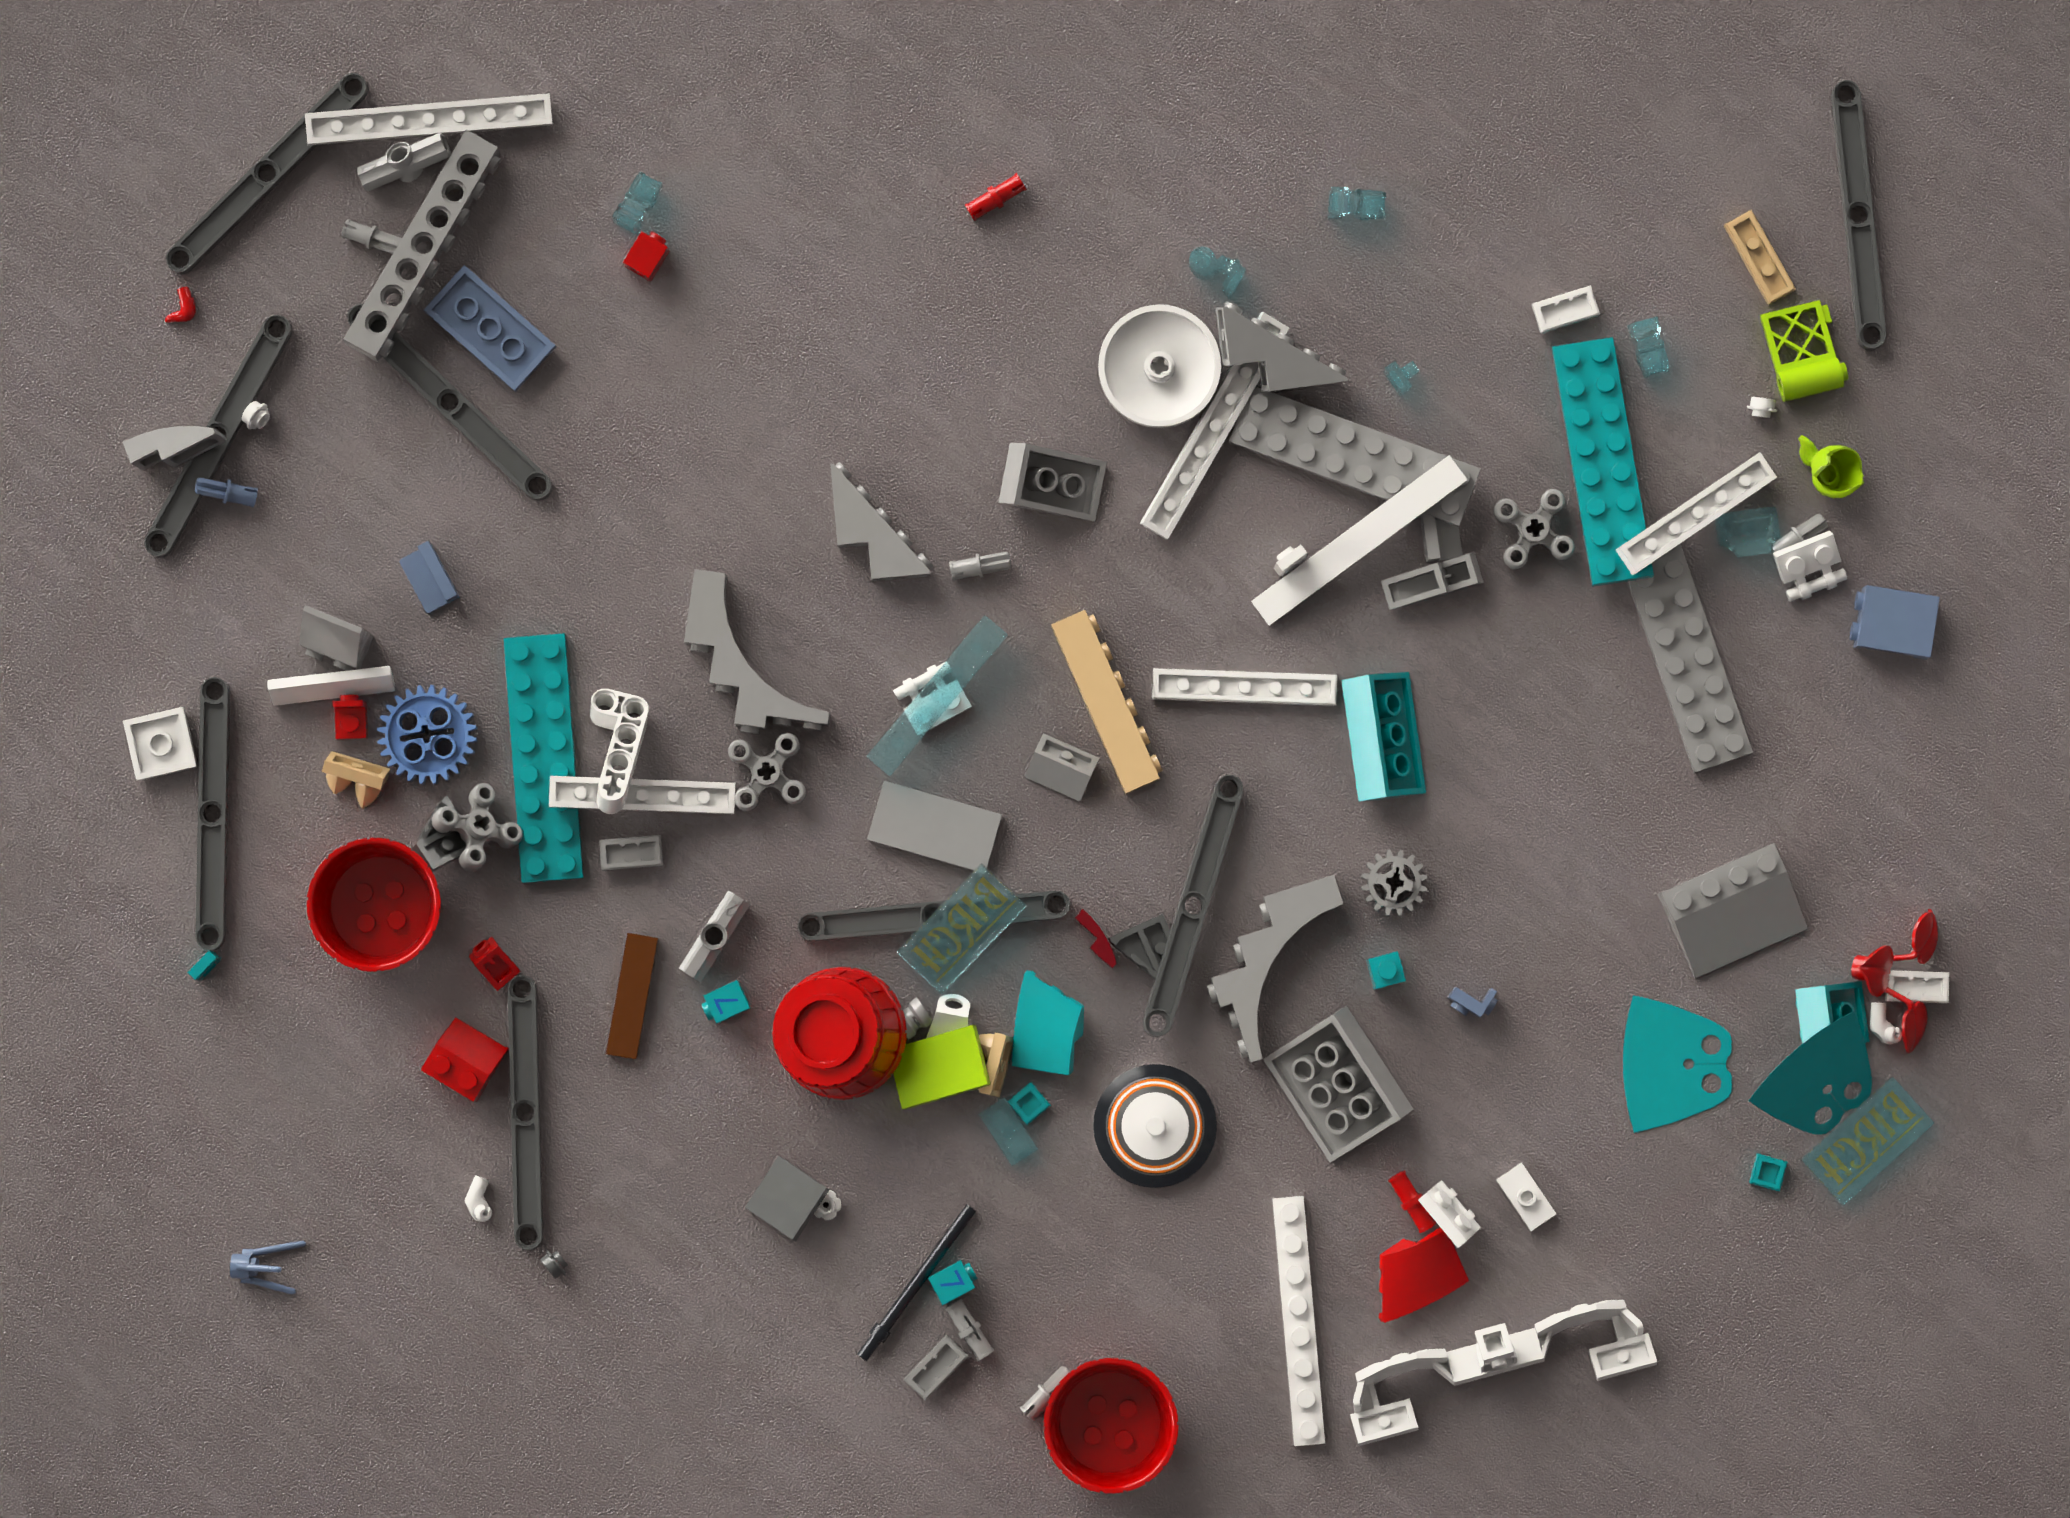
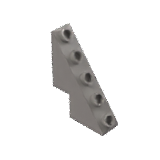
M1227 302L1224 307L1216 308L1223 366L1258 362L1262 392L1348 381V378L1345 377L1346 371L1332 363L1328 367L1319 361L1320 356L1307 348L1301 351L1294 347L1295 341L1282 333H1278L1277 336L1267 331L1269 326L1257 318L1253 317L1250 321L1241 315L1243 310Z
M840 462L836 465L830 464L838 548L868 546L872 582L930 577L929 570L933 567L931 562L922 553L916 556L909 548L913 544L903 531L900 530L896 533L888 525L892 522V519L881 507L876 511L868 501L872 497L861 485L855 488L848 478L852 475Z

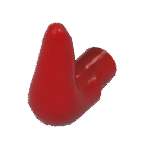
M182 287L177 290L181 309L167 315L165 322H187L194 318L196 306L189 287Z

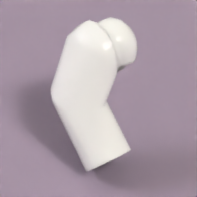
M1871 1002V1032L1885 1044L1898 1043L1902 1038V1032L1898 1027L1895 1028L1886 1020V1003Z
M475 1175L465 1198V1203L471 1216L476 1221L486 1222L492 1216V1210L483 1196L489 1180Z

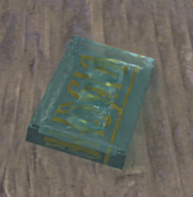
M981 863L897 950V954L940 994H943L1026 908V904Z
M1891 1077L1800 1160L1838 1202L1844 1206L1928 1130L1934 1122L1894 1077Z

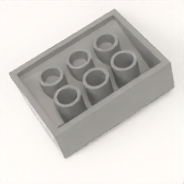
M1774 843L1657 894L1694 978H1698L1808 929L1787 870Z
M1347 1005L1263 1059L1330 1163L1402 1119L1413 1110V1107Z

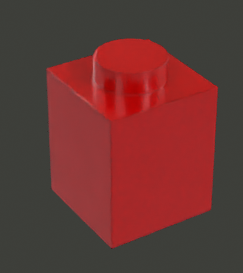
M641 231L623 261L624 266L651 282L670 252L669 248L665 245L667 240L655 232L651 231L647 235Z

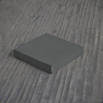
M778 1156L745 1208L790 1239L797 1241L830 1189L784 1158Z

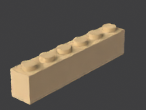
M1083 610L1051 624V628L1125 795L1160 779L1158 773L1163 770L1157 756H1150L1145 745L1150 743L1143 726L1137 728L1133 717L1138 714L1131 698L1125 700L1121 692L1125 684L1119 671L1113 672L1108 661L1112 660L1113 657L1106 642L1100 644L1096 633L1101 630L1094 614L1088 616L1086 610Z

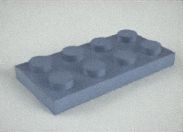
M465 265L461 267L424 309L426 314L515 392L556 348L555 344Z

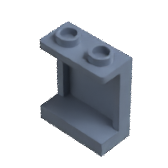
M1864 586L1862 592L1856 593L1854 610L1859 611L1857 622H1852L1849 639L1854 641L1853 648H1867L1911 655L1914 658L1923 660L1930 658L1940 597L1876 586Z

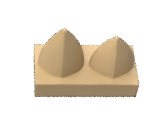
M332 751L324 761L322 772L326 773L327 783L334 794L346 789L351 781L355 782L356 797L363 809L374 802L379 795L382 787L388 780L390 768Z
M996 1032L995 1034H980L979 1039L984 1059L987 1060L986 1068L991 1085L979 1088L978 1090L980 1093L1000 1098L1013 1049V1037Z

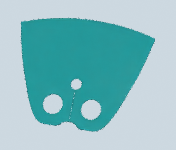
M1633 995L1624 1036L1623 1080L1628 1112L1634 1133L1670 1124L1718 1105L1729 1097L1732 1090V1075L1726 1068V1060L1732 1052V1039L1730 1033L1724 1027L1707 1018L1673 1005ZM1707 1035H1715L1721 1042V1048L1716 1054H1707L1702 1049V1040ZM1689 1058L1694 1061L1692 1069H1686L1683 1066L1685 1059ZM1707 1074H1716L1721 1079V1087L1715 1093H1708L1702 1087V1079Z
M1855 1011L1826 1026L1795 1049L1771 1072L1748 1101L1774 1118L1808 1133L1826 1134L1839 1124L1842 1115L1849 1109L1859 1107L1868 1099L1872 1090V1074L1868 1053ZM1852 1082L1860 1083L1862 1087L1860 1094L1854 1099H1847L1844 1095L1847 1085ZM1826 1085H1831L1832 1091L1824 1094L1823 1088ZM1823 1107H1829L1832 1110L1831 1119L1825 1124L1816 1123V1112Z

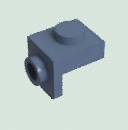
M1454 987L1447 997L1453 1001L1450 1007L1464 1016L1470 1012L1478 1018L1483 1013L1489 1015L1498 1001L1494 998L1497 991L1493 988L1488 990L1481 1002L1457 987Z

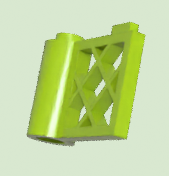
M1820 300L1760 315L1776 372L1779 393L1783 402L1844 387V381L1849 379L1845 363H1840L1836 358L1827 324L1832 323L1828 305L1821 306ZM1815 310L1818 322L1813 330L1797 321L1803 312ZM1797 314L1794 319L1789 317L1791 315ZM1780 318L1791 325L1782 337L1771 330L1770 320ZM1794 326L1809 334L1802 348L1787 340ZM1818 327H1820L1821 334L1816 332ZM1812 337L1825 344L1826 354L1815 356L1805 350ZM1774 339L1780 342L1777 348ZM1783 344L1799 353L1793 362L1781 364L1778 352ZM1802 355L1807 357L1806 359L1799 360Z

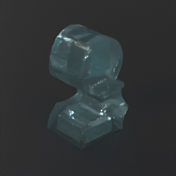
M639 172L629 191L626 192L625 200L618 205L612 216L613 223L638 236L644 224V213L654 207L663 183L648 177L643 172Z
M1332 186L1329 190L1328 219H1341L1347 214L1353 215L1358 220L1386 218V193L1377 190L1356 189L1354 191L1347 187Z
M1207 247L1194 249L1189 257V268L1193 275L1200 280L1206 281L1220 272L1225 274L1226 279L1222 284L1224 294L1231 299L1246 273V269L1240 265L1239 260L1227 258L1224 255L1216 259L1214 252Z
M1658 316L1629 324L1627 326L1631 338H1635L1637 341L1636 359L1644 378H1649L1650 375L1660 372H1669L1664 341L1660 338L1661 327Z

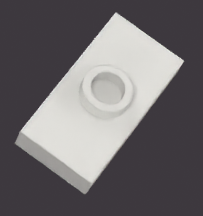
M1591 285L1532 304L1541 334L1600 315Z
M1299 545L1294 550L1290 546L1276 557L1279 561L1274 566V570L1279 577L1285 576L1304 562L1307 556L1306 550L1302 545Z
M1890 970L1891 973L1889 974L1887 987L1913 1002L1949 1003V972ZM1885 992V1001L1902 1002Z
M1519 1163L1496 1179L1530 1231L1556 1215V1212L1522 1163Z

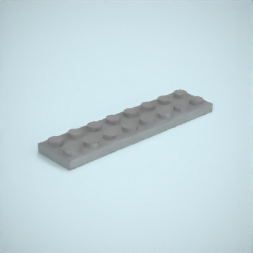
M1255 387L1241 411L1229 443L1386 501L1447 457L1269 391L1262 392V389ZM1452 458L1468 480L1424 513L1435 517V519L1460 527L1481 468Z
M1679 544L1652 562L1654 572L1652 578L1627 582L1692 770L1696 773L1752 754L1753 750L1682 546Z

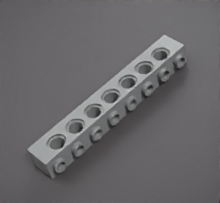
M465 130L343 338L347 346L377 363L381 356L385 358L388 356L394 345V341L391 339L397 330L402 331L410 317L407 314L412 303L415 305L419 303L425 292L422 286L428 277L432 279L440 266L438 262L439 257L443 251L447 253L455 241L453 233L457 226L462 227L466 223L471 212L468 210L473 199L478 201L486 187V184L483 183L488 173L493 175L501 162V158L498 157L500 154L497 146ZM473 163L479 168L474 175H465L462 172L463 167L466 164ZM451 190H461L463 196L460 200L454 202L447 199V194ZM438 215L448 218L447 224L441 228L432 225V220ZM423 241L433 244L432 250L426 254L416 251L418 244ZM408 267L415 268L418 271L416 277L411 280H405L401 277L402 271ZM397 293L401 295L402 301L397 306L387 305L386 299L390 294ZM380 319L387 323L385 330L377 333L370 329L371 324L375 320Z

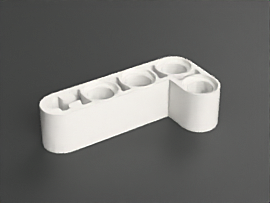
M600 689L591 697L590 718L595 725L614 730L598 784L597 805L602 812L615 814L622 810L626 801L647 727L648 704L639 696L610 689ZM604 705L611 709L601 710L598 707ZM637 713L640 715V717L633 718L630 717L628 714ZM623 739H629V740H631L633 743H631V744H624V743H621L620 741L623 740ZM622 766L625 770L617 771L613 767ZM611 786L616 787V792L613 796H609Z

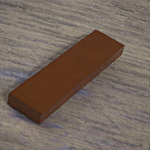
M627 933L606 1050L608 1055L637 1060L659 938Z

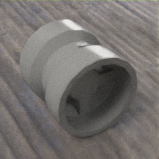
M917 997L910 1001L908 1007L903 1010L907 1029L905 1033H907L906 1037L908 1040L916 1035L918 1029L928 1027L933 1021Z

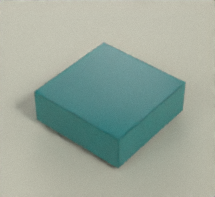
M209 950L187 973L194 980L202 981L221 961V958L214 951Z
M1032 1082L1008 1101L1027 1125L1051 1106Z
M1757 1153L1749 1183L1780 1192L1788 1162Z

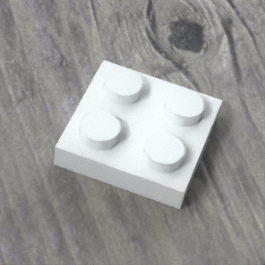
M185 707L123 721L136 781L198 767Z

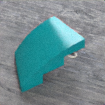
M1027 970L1024 973L1016 1012L1012 1066L1070 1075L1074 1072V1042L1083 1036L1084 1005L1064 995L1056 986H1049L1037 978L1035 972Z

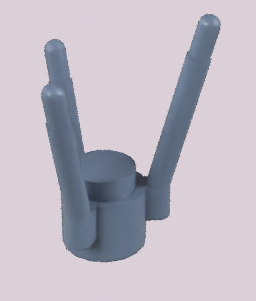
M298 1241L257 1249H243L242 1254H232L230 1276L231 1278L240 1279L241 1283L255 1284L276 1291L295 1294L296 1290L294 1288L253 1277L257 1276L258 1272L279 1273L282 1270L279 1266L259 1265V1259L253 1257L304 1247L306 1242Z

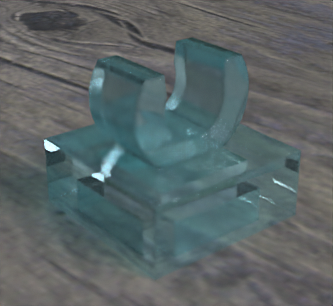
M1396 361L1386 366L1383 372L1399 396H1402L1412 388L1409 379L1418 374L1419 369L1413 361L1401 369Z

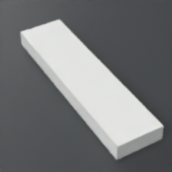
M390 666L268 680V692L273 706L340 698V695L361 696L395 691V682Z

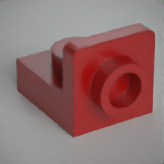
M340 695V701H332L333 708H335V739H368L367 702L359 700V695Z
M493 937L479 942L469 955L475 967L497 991L521 972Z

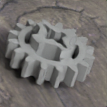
M1386 850V858L1384 859L1379 854H1376L1375 860L1377 863L1374 865L1367 862L1366 864L1370 873L1361 874V878L1368 880L1367 884L1361 887V890L1369 891L1370 893L1365 901L1374 900L1376 904L1373 910L1375 911L1380 909L1381 906L1384 907L1386 916H1389L1392 909H1395L1398 916L1402 915L1403 907H1406L1410 912L1413 911L1412 902L1421 903L1423 901L1418 896V893L1427 891V888L1421 885V881L1428 877L1427 875H1420L1418 872L1423 867V864L1414 866L1412 862L1415 856L1412 854L1405 859L1403 858V850H1399L1397 856H1393L1391 850ZM1393 862L1391 870L1386 874L1376 873L1382 865ZM1404 865L1412 872L1414 881L1408 880L1403 872ZM1397 869V879L1399 882H1402V887H1397L1391 897V885L1386 883V879H1391ZM1374 884L1380 886L1384 891V900L1377 895ZM1403 891L1412 893L1404 902L1396 903L1397 896Z

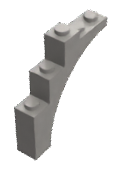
M695 569L684 643L691 645L690 650L708 653L709 648H714L709 683L715 685V691L734 693V688L739 689L734 724L741 726L740 732L759 734V729L766 730L768 718H773L772 724L791 726V721L804 723L803 728L821 731L822 725L829 726V712L806 707L783 696L765 683L749 666L736 644L729 624L726 605V574Z
M1335 875L1264 896V903L1260 904L1259 908L1263 921H1270L1271 927L1236 938L1238 944L1233 945L1238 963L1244 961L1245 967L1210 978L1212 984L1207 985L1211 1002H1218L1219 1008L1232 1005L1233 1010L1228 1011L1229 1019L1233 1029L1239 1028L1242 1040H1238L1237 1044L1242 1059L1248 1057L1249 1063L1262 1059L1258 1040L1257 1010L1261 989L1269 968L1284 944L1302 926L1318 915L1343 905Z

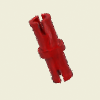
M1015 173L1014 176L993 188L992 185L988 187L986 193L968 204L966 203L965 207L973 220L977 221L978 218L996 207L1001 209L1004 207L1003 203L1027 189L1018 174Z
M1405 1170L1388 1179V1182L1391 1183L1402 1202L1401 1208L1403 1211L1407 1210L1419 1233H1423L1436 1225V1221L1418 1201L1423 1195L1422 1193H1417Z

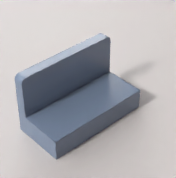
M426 541L417 546L419 550L400 559L399 562L426 613L430 614L460 598L434 547L429 541Z

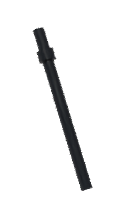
M965 1205L879 1324L876 1322L869 1331L871 1335L857 1353L859 1357L867 1361L881 1342L884 1343L890 1336L889 1330L976 1213L969 1205Z

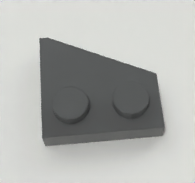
M448 796L438 803L412 847V850L424 859L432 872L458 859L466 847V843L462 840L459 832L440 833L432 825L433 814L439 808L450 806L455 809Z
M1161 914L1109 937L1108 941L1155 980L1170 929L1164 915Z

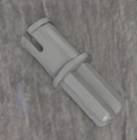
M350 219L346 220L345 225L347 227L343 226L341 234L342 238L364 244L367 249H372L373 247L391 254L394 253L402 239L378 230V227L375 225L371 228Z
M1816 514L1797 528L1791 527V532L1775 543L1770 544L1769 548L1773 554L1815 537L1826 530L1828 524L1822 515Z
M1008 552L985 556L976 554V557L949 561L952 580L956 581L978 575L980 578H983V574L1008 570L1011 568L1010 555Z
M1060 1366L1043 1385L1039 1384L1037 1386L1039 1389L1020 1407L1022 1412L1027 1413L1026 1416L1035 1421L1046 1409V1406H1048V1400L1055 1387L1071 1371L1065 1366Z

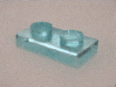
M1005 1098L979 1114L1012 1166L1038 1150Z

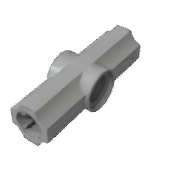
M442 132L412 145L406 142H398L387 150L385 156L357 167L358 176L366 191H371L397 179L403 182H411L421 175L423 168L451 156V149Z
M728 890L708 923L702 928L699 937L679 969L697 981L702 982L722 949L728 944L729 938L751 904ZM712 928H719L723 933V939L717 945H710L706 939L707 932Z

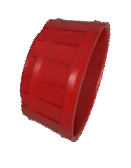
M363 838L347 843L348 845H342L329 854L328 858L323 860L314 873L315 876L310 882L307 894L308 920H310V928L324 951L345 966L367 972L385 971L399 967L417 956L435 933L441 911V898L436 878L424 859L402 843L385 838Z
M833 967L815 972L806 977L784 996L775 1013L772 1032L773 1044L781 1064L801 1086L829 1099L848 1100L853 1099V1097L859 1098L873 1092L874 1089H878L897 1069L906 1045V1020L904 1012L901 1010V1004L894 992L890 991V987L877 976H872L871 973L858 968Z
M1103 1358L1086 1362L1065 1375L1059 1382V1385L1055 1387L1048 1400V1406H1046L1044 1414V1437L1047 1449L1050 1450L1049 1454L1059 1470L1061 1469L1068 1479L1090 1491L1116 1494L1137 1489L1145 1485V1482H1150L1163 1470L1162 1467L1166 1466L1175 1449L1174 1445L1177 1442L1179 1425H1177L1178 1414L1175 1403L1172 1401L1173 1398L1164 1383L1152 1371L1138 1363L1119 1358Z

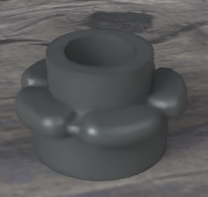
M557 1250L553 1254L550 1251H546L547 1254L540 1260L555 1279L562 1273L565 1276L564 1268L568 1265Z

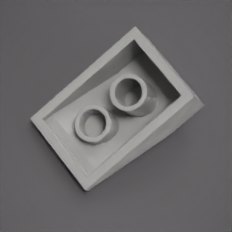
M1010 443L998 503L1095 522L1107 462L1026 443Z
M305 605L302 613L299 645L307 648L305 654L322 661L324 656L334 659L333 666L345 671L351 670L352 667L361 669L374 636L361 627Z

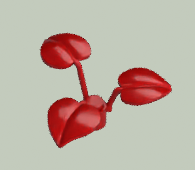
M1928 909V912L1921 915L1914 926L1912 933L1913 951L1910 954L1893 955L1892 948L1883 945L1869 956L1857 955L1851 967L1852 978L1866 981L1872 996L1879 997L1886 992L1907 1005L1908 1010L1905 1011L1902 1018V1037L1907 1054H1910L1916 1048L1924 1035L1928 1020L1927 1009L1923 1002L1917 1001L1914 1004L1912 1000L1887 986L1893 961L1917 958L1919 964H1925L1932 957L1938 941V926L1931 909Z

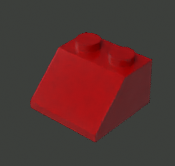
M455 1017L434 1046L421 1071L469 1100L477 1102L507 1053L508 1048Z

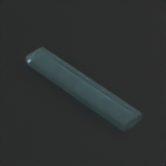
M984 615L866 757L891 777L1007 638L1008 634Z

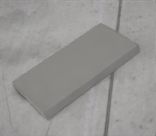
M884 781L867 840L985 874L1002 814Z

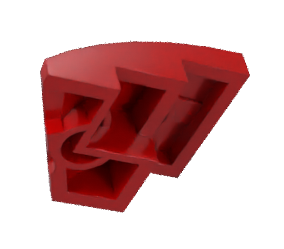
M1441 1227L1417 1243L1402 1239L1380 1254L1379 1269L1381 1271V1279L1379 1281V1292L1382 1293V1313H1379V1319L1381 1322L1386 1323L1410 1314L1443 1298L1469 1282L1452 1240Z

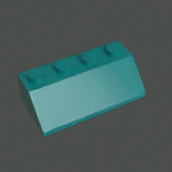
M1409 672L1369 674L1341 680L1358 801H1373L1425 794L1426 787Z

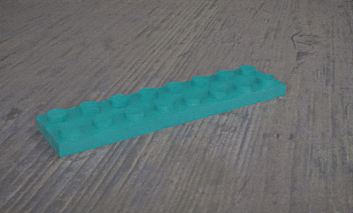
M1613 337L1553 346L1552 353L1592 587L1652 578L1654 576L1652 563L1632 575L1616 552L1617 548L1644 531L1646 526Z
M566 634L503 638L517 824L523 831V837L519 843L521 882L584 878L579 808L549 807L550 776L576 777Z

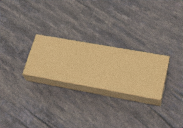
M1752 210L1724 225L1725 230L1768 305L1796 290Z

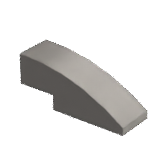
M176 426L137 435L123 441V445L130 463L141 470H145L161 461L174 468L227 440L225 435L214 428Z
M1468 553L1382 580L1381 583L1389 610H1393L1484 583L1475 553Z

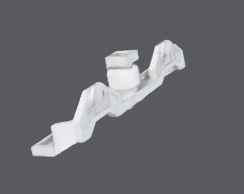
M1605 1300L1591 1305H1577L1571 1308L1570 1311L1554 1314L1536 1323L1535 1328L1508 1335L1505 1323L1475 1331L1477 1344L1446 1352L1445 1349H1426L1412 1354L1401 1353L1393 1356L1390 1360L1374 1363L1355 1373L1357 1381L1353 1399L1355 1413L1350 1414L1358 1445L1362 1446L1418 1430L1410 1398L1383 1406L1379 1405L1374 1384L1388 1377L1416 1369H1434L1454 1386L1544 1362L1553 1335L1567 1328L1588 1322L1612 1320L1617 1342L1589 1349L1597 1381L1657 1365L1649 1334H1643L1642 1322L1627 1309L1624 1300Z

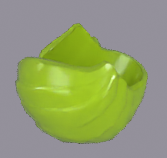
M1801 435L1798 438L1801 444L1799 456L1805 465L1812 468L1813 484L1822 495L1830 498H1843L1851 495L1864 484L1862 461L1855 450L1843 445H1829L1818 451L1815 444L1807 437Z

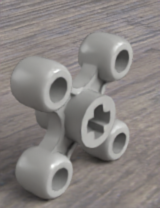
M1547 490L1541 496L1539 509L1533 514L1521 512L1517 504L1509 498L1501 499L1495 504V518L1501 523L1514 525L1519 533L1518 541L1508 547L1503 555V561L1508 568L1512 570L1523 568L1527 563L1529 550L1535 545L1546 546L1550 550L1551 555L1557 560H1566L1573 555L1575 550L1573 540L1570 537L1555 534L1550 528L1549 521L1555 513L1560 512L1565 505V497L1559 490ZM1548 497H1555L1558 501L1557 506H1550L1548 504ZM1501 507H1509L1511 514L1509 516L1503 515ZM1531 522H1535L1536 526L1540 525L1542 529L1537 534V537H1533V532L1528 534L1526 530L1530 527ZM1559 543L1567 546L1566 553L1558 551L1557 545ZM1511 553H1518L1521 557L1520 562H1513L1510 558Z
M791 733L781 734L776 740L774 751L765 757L756 755L751 745L745 740L738 739L730 744L728 748L729 758L736 764L747 766L752 773L750 783L740 788L735 794L734 801L740 810H754L759 803L761 792L767 788L778 789L782 793L783 799L791 805H797L804 801L806 797L805 786L797 780L788 779L783 773L784 762L796 755L800 749V742L795 735ZM785 740L793 742L791 750L787 751L782 748ZM737 747L745 748L746 753L743 757L735 756ZM765 764H770V768H775L776 770L775 773L771 774L770 780H765L764 776H759V771L764 770ZM792 787H797L800 790V794L796 798L789 796V790ZM744 794L752 796L750 804L745 805L742 803L741 798Z
M486 783L478 784L470 791L468 796L472 807L470 814L460 815L454 808L443 806L432 817V825L436 831L440 833L457 831L460 833L462 840L466 843V847L459 857V863L467 872L478 871L485 864L486 853L483 850L485 841L493 840L502 848L511 849L516 847L523 837V831L518 824L514 822L505 824L495 823L493 816L488 812L490 805L494 802L495 791Z

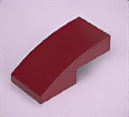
M1082 909L1075 917V920L1097 939L1089 949L1113 969L1117 963L1110 943L1098 924Z

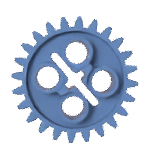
M418 685L417 694L415 695L409 689H405L407 698L403 700L397 695L394 696L398 705L394 707L387 704L386 707L391 712L390 716H380L386 722V727H379L377 731L385 734V738L378 740L377 743L387 746L380 754L383 757H392L387 764L388 767L399 765L396 772L398 776L408 771L407 780L410 782L414 780L416 775L419 776V783L421 785L425 784L427 777H430L433 784H437L438 775H441L448 781V771L452 770L456 774H460L457 767L459 762L464 765L469 764L464 758L465 753H475V751L468 747L469 743L478 741L477 738L470 736V732L476 730L477 726L468 724V721L474 715L473 713H463L467 703L463 702L456 705L458 700L457 694H453L449 699L446 698L447 689L444 687L439 694H436L434 685H430L428 693H425L423 687ZM439 709L446 710L448 714V719L443 725H435L432 720L434 712ZM408 714H415L418 720L416 727L412 730H405L402 725L403 718ZM426 727L433 732L449 728L454 729L453 734L431 736L428 743L423 738L403 742L400 740L401 736L423 734ZM449 739L452 742L453 749L450 754L441 756L437 751L438 743L441 740ZM413 744H419L422 748L421 757L415 761L409 760L407 757L408 748Z

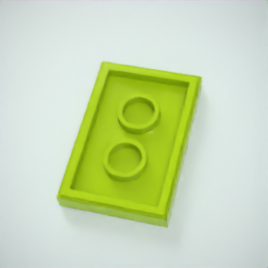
M970 1025L906 1044L904 1053L901 1055L902 1059L893 1073L901 1107L904 1110L991 1085L976 1025Z

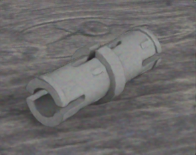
M962 1298L945 1308V1311H947L960 1331L957 1333L960 1339H965L977 1361L994 1351L979 1328L981 1327L980 1322L973 1319Z

